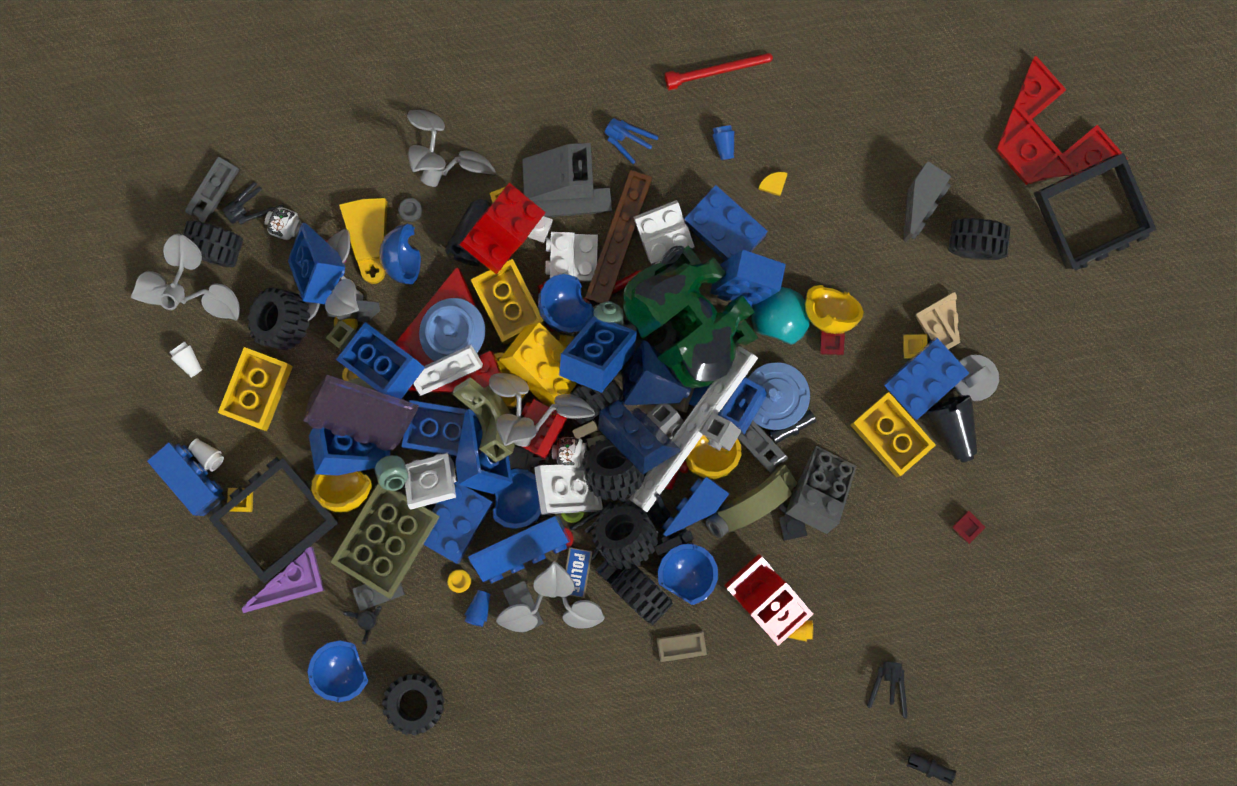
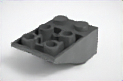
M591 143L567 144L524 158V195L531 201L594 197Z
M929 161L920 170L907 191L904 242H907L910 238L915 239L926 224L923 222V219L927 220L938 206L935 201H940L951 186L947 183L951 176Z
M815 446L792 493L786 514L826 534L829 533L840 523L857 466Z

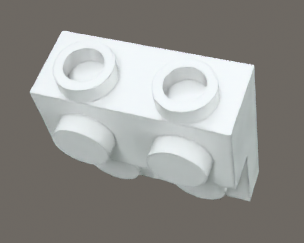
M677 200L633 217L651 264L659 263L667 251L674 246H683L685 248L689 245L690 248L694 247L688 226L685 224Z
M551 232V238H546V252H551L550 261H546V275H550V278L555 275L567 274L577 277L580 282H591L597 266L598 235Z
M448 453L437 454L431 458L415 460L405 464L408 471L405 488L407 505L410 510L456 498L454 462Z

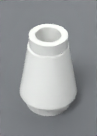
M184 342L170 351L171 359L191 378L202 371L191 345L188 346Z
M199 439L192 441L188 447L205 470L215 471L224 460L221 451Z

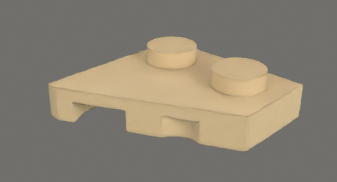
M955 292L915 315L925 334H927L928 339L931 341L937 337L947 349L960 343L957 325L958 313L956 312L957 296Z

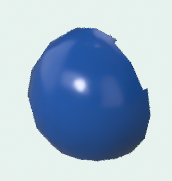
M411 224L400 225L390 231L384 237L379 251L380 262L385 272L395 281L405 284H413L417 280L421 264L419 250L413 249L408 243V238L415 235V227Z
M567 274L553 276L546 281L538 295V307L542 319L551 329L566 334L581 331L592 319L594 312L591 303L588 304L583 300L581 296L582 285L575 276Z
M516 468L511 470L513 483L495 493L496 506L493 509V518L504 527L520 529L531 526L540 519L542 514L536 476L528 470Z
M682 544L670 549L662 558L658 568L659 585L691 605L705 600L714 591L718 580V567L713 556L705 548L694 544Z
M344 641L327 643L319 648L310 660L308 668L309 684L315 693L326 700L336 702L351 700L362 692L368 682L357 649L353 643Z

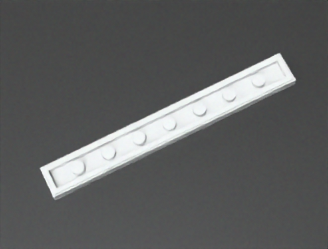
M740 346L736 349L735 359L727 375L715 380L672 438V441L680 448V452L651 469L644 477V482H641L642 486L635 490V493L631 495L629 500L648 512L656 501L655 495L657 493L661 494L702 437L701 431L712 412L718 415L758 359L754 354Z

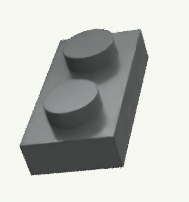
M356 300L359 311L341 316H334L327 312V316L337 317L339 320L350 318L366 322L371 320L380 311L379 302Z
M400 583L391 599L366 584L352 589L360 611L406 595L402 583Z

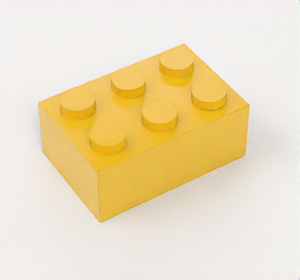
M513 259L507 261L497 274L489 270L471 279L503 345L514 341L527 325L537 322L545 325Z
M540 322L525 326L499 359L514 375L525 380L529 390L548 407L555 404L556 396L570 394L577 385L576 382L559 376L561 353L565 348Z
M244 347L218 413L267 431L293 366Z
M889 392L850 424L896 478L902 476L936 446Z

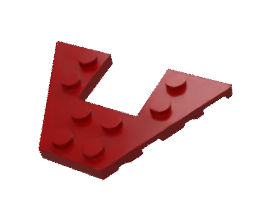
M1037 56L1032 59L996 148L997 153L1026 185L1072 175L1115 154L1122 153L1098 125L1062 153L1032 120L1066 91L1064 86Z
M459 268L452 272L395 343L423 366L434 362L424 352L419 337L421 321L426 312L434 304L449 298L463 299L475 306L462 271ZM489 351L478 356L483 363L482 368L430 392H453L456 386L470 377L483 388L489 386L490 376L501 373L494 353ZM414 384L409 388V391H417Z

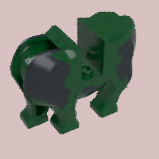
M689 245L685 248L683 246L670 248L659 263L644 269L633 277L624 289L623 308L627 319L638 328L642 338L652 333L668 320L672 322L674 329L682 335V338L657 358L671 369L683 387L701 388L726 376L732 367L738 345H748L755 341L758 336L745 321L747 317L754 313V310L743 295L729 302L728 305L723 307L721 312H717L712 303L700 294L699 287L701 283L714 284L723 278L726 272L714 257L701 264L702 262Z

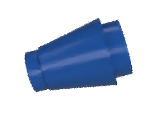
M732 126L713 128L714 134L712 136L720 159L734 158L735 131H732Z
M477 590L465 613V622L483 627L484 622H487L491 594Z

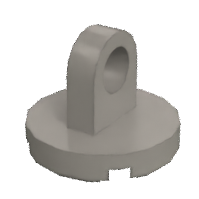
M970 355L959 361L969 374L954 386L956 393L959 395H970L973 401H981L990 397L996 391L999 383V372L989 358L981 355Z

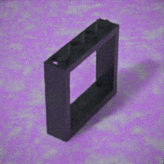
M1124 153L1115 154L1033 193L1066 269H1074L1076 271L1088 266L1087 262L1093 259L1095 261L1102 260L1109 256L1108 252L1114 249L1116 251L1126 249L1130 246L1129 242L1145 240L1150 236L1149 233L1157 230ZM1114 168L1139 227L1073 257L1048 198Z
M285 456L282 459L276 457L266 465L268 470L261 475L257 472L248 480L249 486L244 490L241 487L236 489L229 495L231 500L224 505L220 502L211 510L213 515L209 518L264 584L339 522L329 509L322 507L315 499L311 491L312 488ZM282 468L325 520L264 570L220 518Z

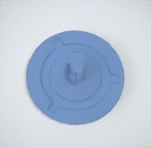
M449 298L439 301L426 312L421 321L419 330L420 342L424 352L433 361H437L469 345H472L477 353L485 337L483 317L474 305L463 299Z
M769 363L759 367L749 376V380L764 387L768 394L753 419L756 424L766 429L781 430L793 426L804 416L810 402V390L805 377L796 368L785 363Z

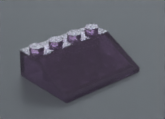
M326 375L310 395L303 421L308 422L313 428H326L332 430L331 432L335 435H348L354 437V440L357 442H369L376 444L377 448L389 451L390 449L393 450L400 443L419 405Z

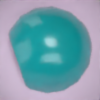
M781 287L779 292L753 306L754 313L751 316L753 328L756 333L773 337L792 345L803 338L809 328L810 320L805 311V299L800 293L790 288Z

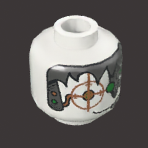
M276 207L273 212L269 211L267 213L265 224L268 225L267 229L270 235L289 240L292 236H297L301 220L296 212L283 207Z
M561 437L557 445L552 446V458L557 459L558 465L572 468L580 467L584 453L587 451V444L583 443L581 438Z

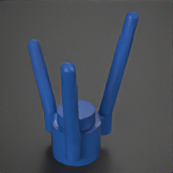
M613 118L605 130V134L610 136L608 141L634 164L635 160L618 140L623 141L625 137H628L640 145L651 149L652 145L628 131L631 130L654 140H658V136L629 125L623 120L618 121Z

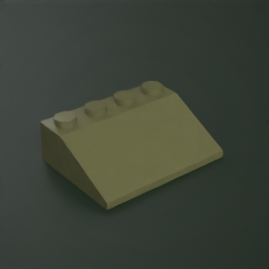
M378 483L331 563L391 599L440 516L424 506L410 510L405 494L398 490L390 491L383 489Z

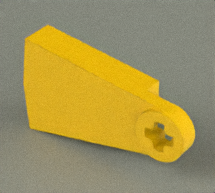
M385 198L361 199L340 204L339 206L346 229L350 233V242L361 275L366 282L377 284L385 276V270L380 262L379 251L381 243L386 236L387 200ZM371 266L379 270L378 273H375L374 278L367 274V271L371 270Z

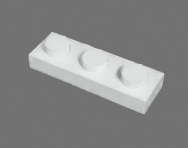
M469 345L424 366L425 369L413 384L421 396L482 368L483 363L473 346Z

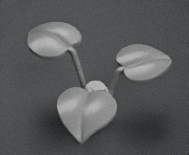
M410 110L408 112L407 118L412 125L422 130H430L432 133L430 149L420 145H413L408 151V159L412 171L424 170L421 176V181L424 184L432 187L438 186L441 176H446L448 171L458 162L462 168L472 172L496 174L495 169L484 156L467 150L460 151L459 157H455L445 168V160L433 152L436 130L443 131L445 128L443 120L436 114L425 110Z
M348 229L341 230L327 241L339 253L343 263L348 257L350 250V233ZM344 275L340 277L341 281L337 283L325 303L326 311L334 316L347 315L359 311L356 300L363 301V294L356 290L354 282L346 279ZM305 302L309 306L308 313H310V318L308 321L316 315L319 303Z
M180 234L172 235L166 241L163 250L167 263L172 266H179L174 281L171 284H166V280L162 275L147 271L138 277L131 298L161 305L167 310H174L180 302L185 304L188 300L204 294L201 300L202 305L211 315L237 321L240 314L236 295L230 288L222 284L214 283L210 286L209 291L202 289L185 297L184 288L177 283L184 268L192 270L200 265L202 254L194 242Z
M498 373L490 376L489 386L493 392L504 397L515 396L517 399V415L504 414L499 416L497 420V430L504 446L512 443L522 447L529 446L541 425L551 412L556 409L559 415L567 418L595 416L594 410L582 398L572 394H561L555 397V404L550 406L535 426L530 418H521L520 394H527L529 391V386L525 380L509 373Z
M554 561L534 580V589L539 594L534 608L530 610L526 604L512 605L498 615L496 622L500 626L515 632H526L533 629L538 623V618L534 614L537 612L543 596H560L562 598L564 606L568 610L563 614V620L574 628L596 626L605 619V616L600 606L589 600L577 601L573 603L572 607L568 604L566 596L574 591V582L567 571Z

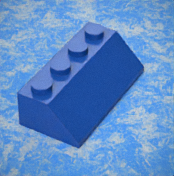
M554 516L472 554L468 558L482 581L489 580L492 584L503 578L502 573L511 570L513 574L524 569L523 564L530 560L535 564L545 559V553L553 550L556 554L567 549L566 544L571 541L560 517Z

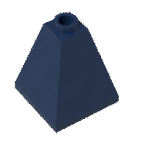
M644 340L622 372L623 401L626 405L680 403L683 398L686 399L689 396L691 388L683 387L671 369L657 358L661 354Z

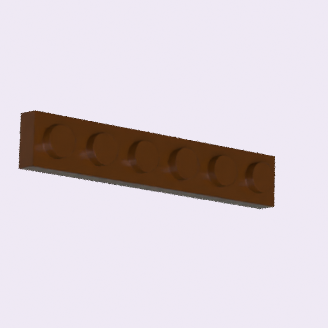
M630 170L585 300L596 304L610 301L636 227L633 217L641 213L652 182L651 176Z

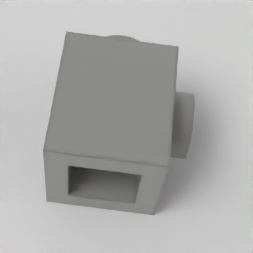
M658 404L647 414L671 440L684 423L678 412L669 404Z
M713 412L701 431V434L709 440L707 444L719 451L721 448L730 451L741 433V430L731 421Z

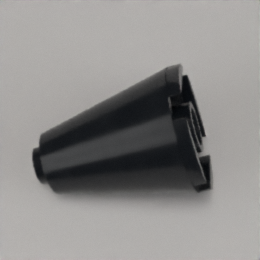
M477 199L471 202L446 245V254L449 256V253H452L454 260L466 265L479 266L480 261L459 244L483 213L490 207L488 201Z
M960 395L949 398V401L943 404L941 401L935 403L927 410V415L954 459L961 462L974 459V455L977 453V442L971 396Z

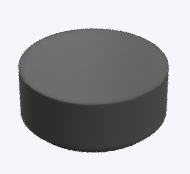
M406 198L400 203L398 211L403 220L414 222L421 217L422 206L416 199Z
M712 514L706 519V526L714 536L721 538L729 531L726 522L719 515Z

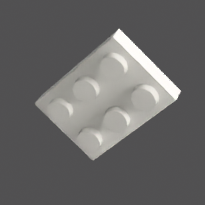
M583 464L577 468L564 465H540L534 467L541 514L594 512L603 509L601 496H595L593 492L589 491L588 485H586Z

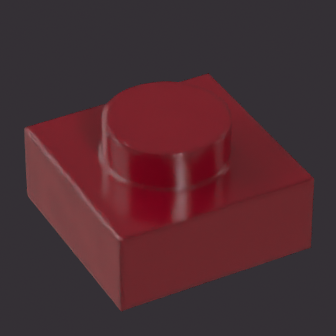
M821 330L819 354L843 356L845 332L833 334L825 333Z
M967 511L951 528L967 544H970L986 527L970 511Z

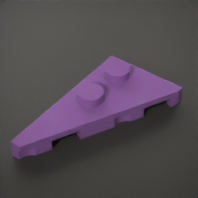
M307 548L283 572L271 580L264 589L252 597L243 606V613L324 591L314 548Z

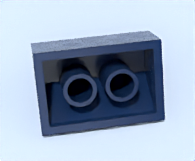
M618 400L599 411L598 429L642 474H645L680 452V448L637 405H626L624 401Z

